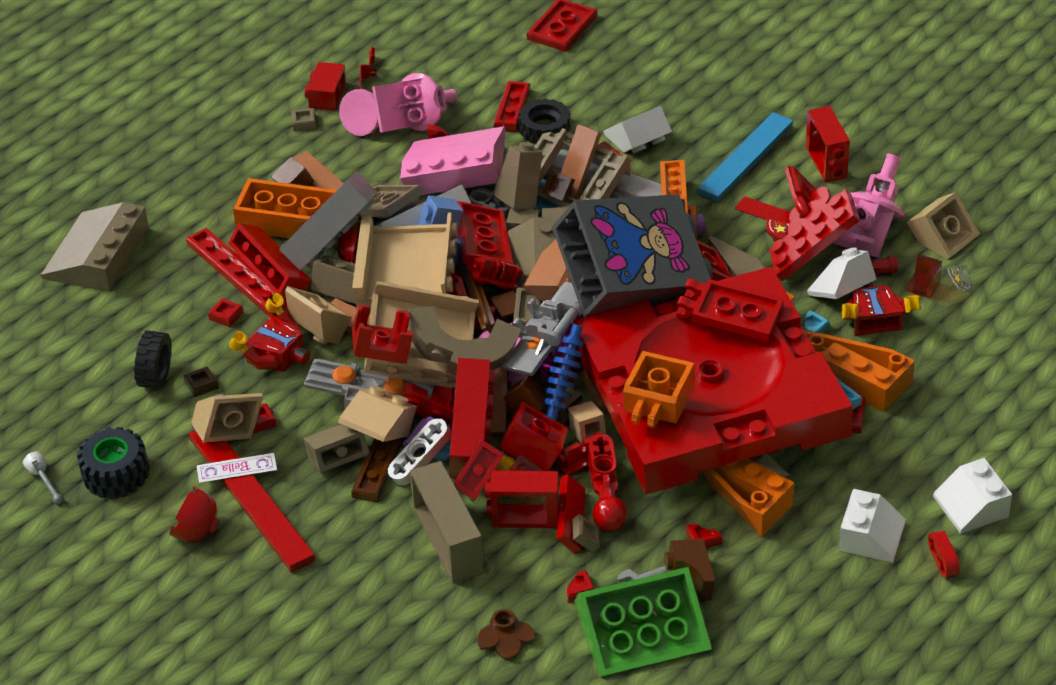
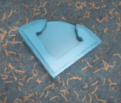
M811 310L806 314L804 322L805 331L824 333L830 328L829 320Z

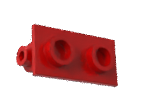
M411 383V385L405 384L402 396L409 399L408 403L417 406L415 414L424 418L430 416L434 419H442L447 423L453 415L454 405L450 404V400L432 394L429 399L427 398V390L415 385V383Z
M591 437L583 440V445L576 443L562 449L555 460V464L565 475H570L588 467V448Z

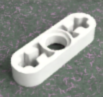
M433 419L429 421L391 462L388 473L395 484L400 486L409 484L411 482L410 470L426 466L450 440L451 431L444 420ZM435 431H442L440 434H433ZM420 447L426 448V452L422 456H413L416 449ZM399 470H406L404 474L398 473Z

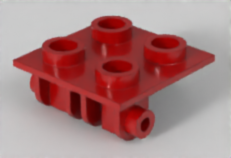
M482 256L475 258L473 265L465 263L477 283L497 285L504 290H509V288L517 290L519 288L516 280L522 277L523 270L518 265L503 261L499 263L498 260Z

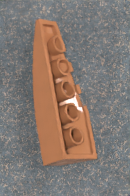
M554 240L540 254L523 286V289L542 301L551 300L564 282H571L557 240Z

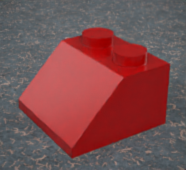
M522 401L502 437L499 448L503 449L504 453L509 457L518 458L525 462L533 471H549L563 449L568 428Z

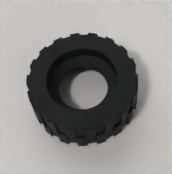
M554 99L530 101L519 112L520 134L526 141L528 140L532 144H537L542 134L548 132L553 134L560 133L562 128L566 129L569 133L571 131L570 110L562 102ZM541 119H551L556 121L555 123L548 125H540L534 123L535 121Z
M146 330L142 334L136 350L134 378L138 387L157 390L163 387L169 373L172 356L171 337L168 333Z

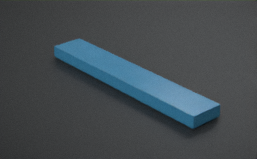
M773 112L698 187L697 194L718 203L793 127V120Z

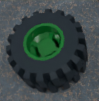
M109 427L104 431L98 430L95 432V435H89L86 438V442L81 443L80 451L77 452L78 464L85 487L89 488L90 492L94 495L98 492L101 498L109 495L110 499H116V495L121 494V497H125L129 491L134 493L137 491V486L142 487L145 483L144 479H147L149 476L148 470H150L144 442L137 433L133 434V430H123V427H117L116 429Z

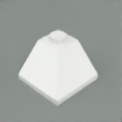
M857 248L844 250L842 256L833 259L807 290L808 295L838 299L876 280L868 251L857 250Z

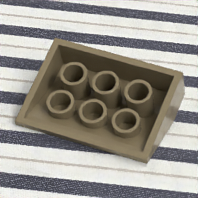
M121 202L82 212L43 270L41 278L110 292L149 229L145 206Z

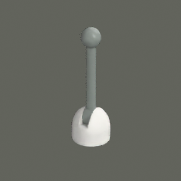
M38 451L28 454L23 460L25 469L32 475H40L53 495V502L61 504L64 500L63 496L57 493L44 473L47 467L46 459Z

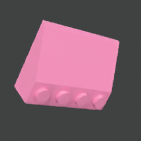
M498 127L414 141L402 160L400 179L403 185H421L424 191L422 195L449 191L461 184L464 188L497 183L503 165L506 129L505 127Z

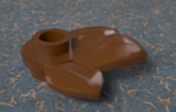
M501 609L494 613L490 620V625L480 630L477 641L480 650L495 648L498 655L502 658L513 659L520 652L521 642L534 641L535 635L533 628L528 623L518 621L512 611Z

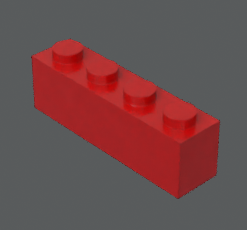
M238 223L228 242L229 246L274 293H278L283 298H286L285 290L287 286L303 291L307 290L312 280L279 250L280 247L261 227Z

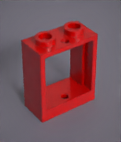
M831 106L808 110L805 148L824 182L847 178L850 139Z
M491 471V482H486L485 498L491 499L487 500L486 515L492 516V528H557L559 508L558 471ZM499 496L546 497V505L499 504Z

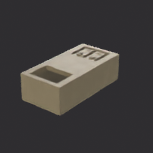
M438 461L410 470L413 509L452 584L484 574L482 536L442 462Z

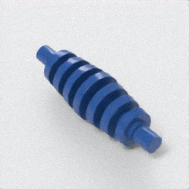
M573 324L570 335L563 337L562 342L566 343L567 347H559L557 351L563 353L564 357L555 356L553 362L561 364V368L551 366L550 372L558 374V378L549 377L548 382L555 384V389L547 387L546 393L553 396L552 399L545 398V404H548L549 407L547 416L555 421L561 408L566 409L567 404L562 403V399H570L572 395L566 393L565 389H574L576 385L568 382V378L578 380L579 374L571 372L572 367L577 369L581 367V363L574 361V357L582 358L583 354L576 351L577 347L584 348V342L580 338L583 327Z

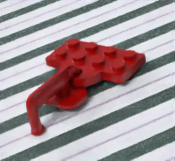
M791 166L785 168L795 204L789 216L788 235L777 240L769 249L775 274L781 281H784L860 221L852 194L845 189L840 194H836L831 198L827 187H814L795 167Z

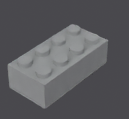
M356 171L279 250L300 271L306 265L311 268L313 262L325 253L323 248L328 251L342 236L339 231L344 234L358 220L356 214L361 217L375 202L373 196L377 191Z

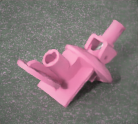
M413 73L405 77L402 82L372 87L373 93L365 89H355L348 92L342 98L339 113L343 126L348 132L356 136H365L373 133L378 126L380 133L407 127L416 131H426L428 124L436 125L442 111L446 110V104L456 103L458 95L454 89L444 91L441 85L437 86L434 80L426 74Z
M886 154L881 173L870 176L866 192L851 193L860 221L837 238L833 244L848 249L857 248V250L868 251L870 256L879 258L892 220L905 217V212L902 208L893 202L899 190L894 177L902 160L900 157Z

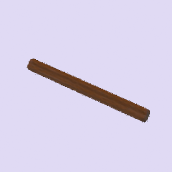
M461 256L459 266L470 298L479 300L476 315L483 332L488 331L491 333L496 322L482 284L477 283L473 279Z

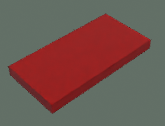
M457 201L464 211L458 225L463 263L473 265L475 258L482 256L498 260L499 263L503 261L514 264L504 211Z

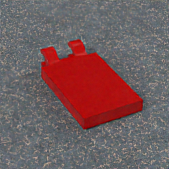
M688 279L685 284L687 291L684 296L679 297L676 305L679 306L676 316L680 318L692 316V322L769 341L783 308L784 298L708 279L706 284L694 279Z

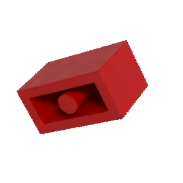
M317 63L315 71H311L310 83L305 86L304 91L305 98H308L309 108L336 110L346 85L345 64Z

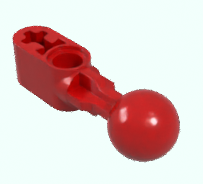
M596 434L590 438L588 448L590 480L594 487V492L599 495L600 499L593 508V520L601 530L614 532L625 525L628 511L626 505L616 498L615 495L619 488L613 440L605 434Z

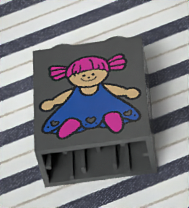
M679 194L574 200L552 226L578 303L583 309V317L649 300L651 306L679 299L680 296L685 295L687 291L685 284L688 279H694L706 284L708 279L712 280L713 278L711 264L706 258H703L695 238V221L690 214L686 213Z

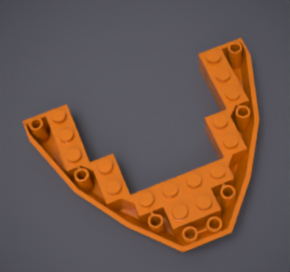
M805 331L817 353L821 352L834 375L858 393V395L864 396L866 404L883 413L913 383L915 360L893 349L814 331ZM749 458L702 471L710 485L760 537L793 506L794 482Z

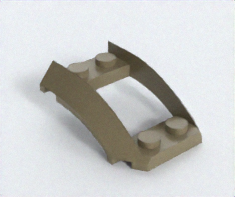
M563 128L560 133L553 134L548 132L542 134L535 145V148L543 152L537 196L559 207H569L577 199L568 197L567 201L564 202L542 193L545 185L540 183L562 147L569 151L574 135ZM597 146L592 163L600 167L579 200L609 198L624 174L630 176V158L628 155L621 156L615 154L614 151Z

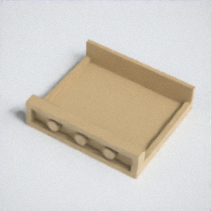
M448 212L447 224L374 227L372 216H362L352 286L356 306L357 304L372 305V296L377 281L417 287L434 292L440 291L445 294L453 292V278L450 274L455 273V262L452 256L457 253L456 240L454 238H458L457 222L453 223L452 212Z
M377 281L372 296L369 325L393 328L397 310L408 311L409 308L435 306L439 326L447 335L459 340H472L475 312L479 300L466 296L445 294L440 291L434 292L417 287ZM411 342L407 364L365 358L364 373L455 389L456 375L446 373L449 364L426 359L416 349L413 342Z

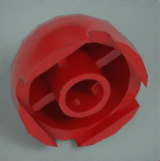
M194 486L192 492H189L175 519L179 522L176 527H171L169 535L187 543L199 542L208 533L213 535L220 520L216 518L218 507L212 496Z

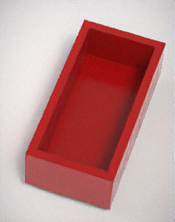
M458 358L450 446V478L458 477L481 439L490 444L495 370H490V360Z

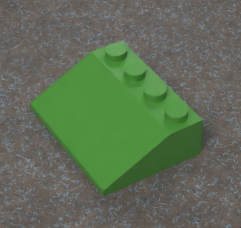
M689 567L578 593L574 601L583 633L600 677L712 650Z

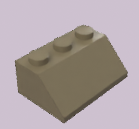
M534 217L508 231L514 265H518L523 270L522 277L516 280L519 288H523L540 254L556 240L552 226L559 217Z

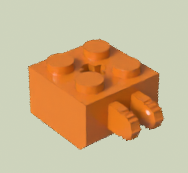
M642 351L625 383L623 391L624 411L632 413V423L638 424L643 416H647L648 427L654 428L659 420L676 424L695 387L694 363Z

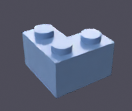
M428 195L426 203L421 209V216L417 225L447 224L448 212H452L453 223L457 222L459 225L464 211L453 198ZM459 236L454 238L456 240L457 253L452 258H454L455 266L458 265L462 253Z

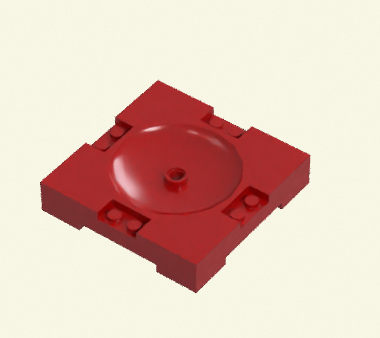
M772 267L719 280V282L784 298L783 308L769 341L692 322V316L687 318L677 317L676 312L679 306L676 305L678 299L651 306L649 300H645L573 321L574 324L583 327L580 338L584 342V348L577 347L576 351L583 353L580 360L592 385H596L627 449L629 462L645 495L697 481L698 472L793 445H798L802 451L852 436L853 406L823 354L816 352L801 326V317ZM642 351L694 363L695 387L676 424L659 420L657 425L652 428L648 427L647 416H643L640 422L636 424L631 421L632 413L624 411V386Z

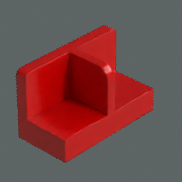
M481 439L453 483L456 490L467 496L470 501H476L486 482L490 479L491 471H495L505 454Z

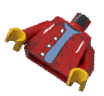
M870 282L852 291V298L848 299L845 304H842L841 318L846 321L852 319L854 336L899 331L903 327L904 313L921 310L919 296L912 295L905 297L903 300L898 295L893 294L889 286H873V283Z
M275 293L273 301L276 304L271 299H268L266 309L272 313L276 312L277 316L271 315L249 340L244 332L237 331L234 338L229 342V346L233 351L241 350L247 363L252 364L258 370L272 369L284 372L295 361L305 365L310 359V351L304 348L303 333L287 310L284 311L281 308L283 297Z

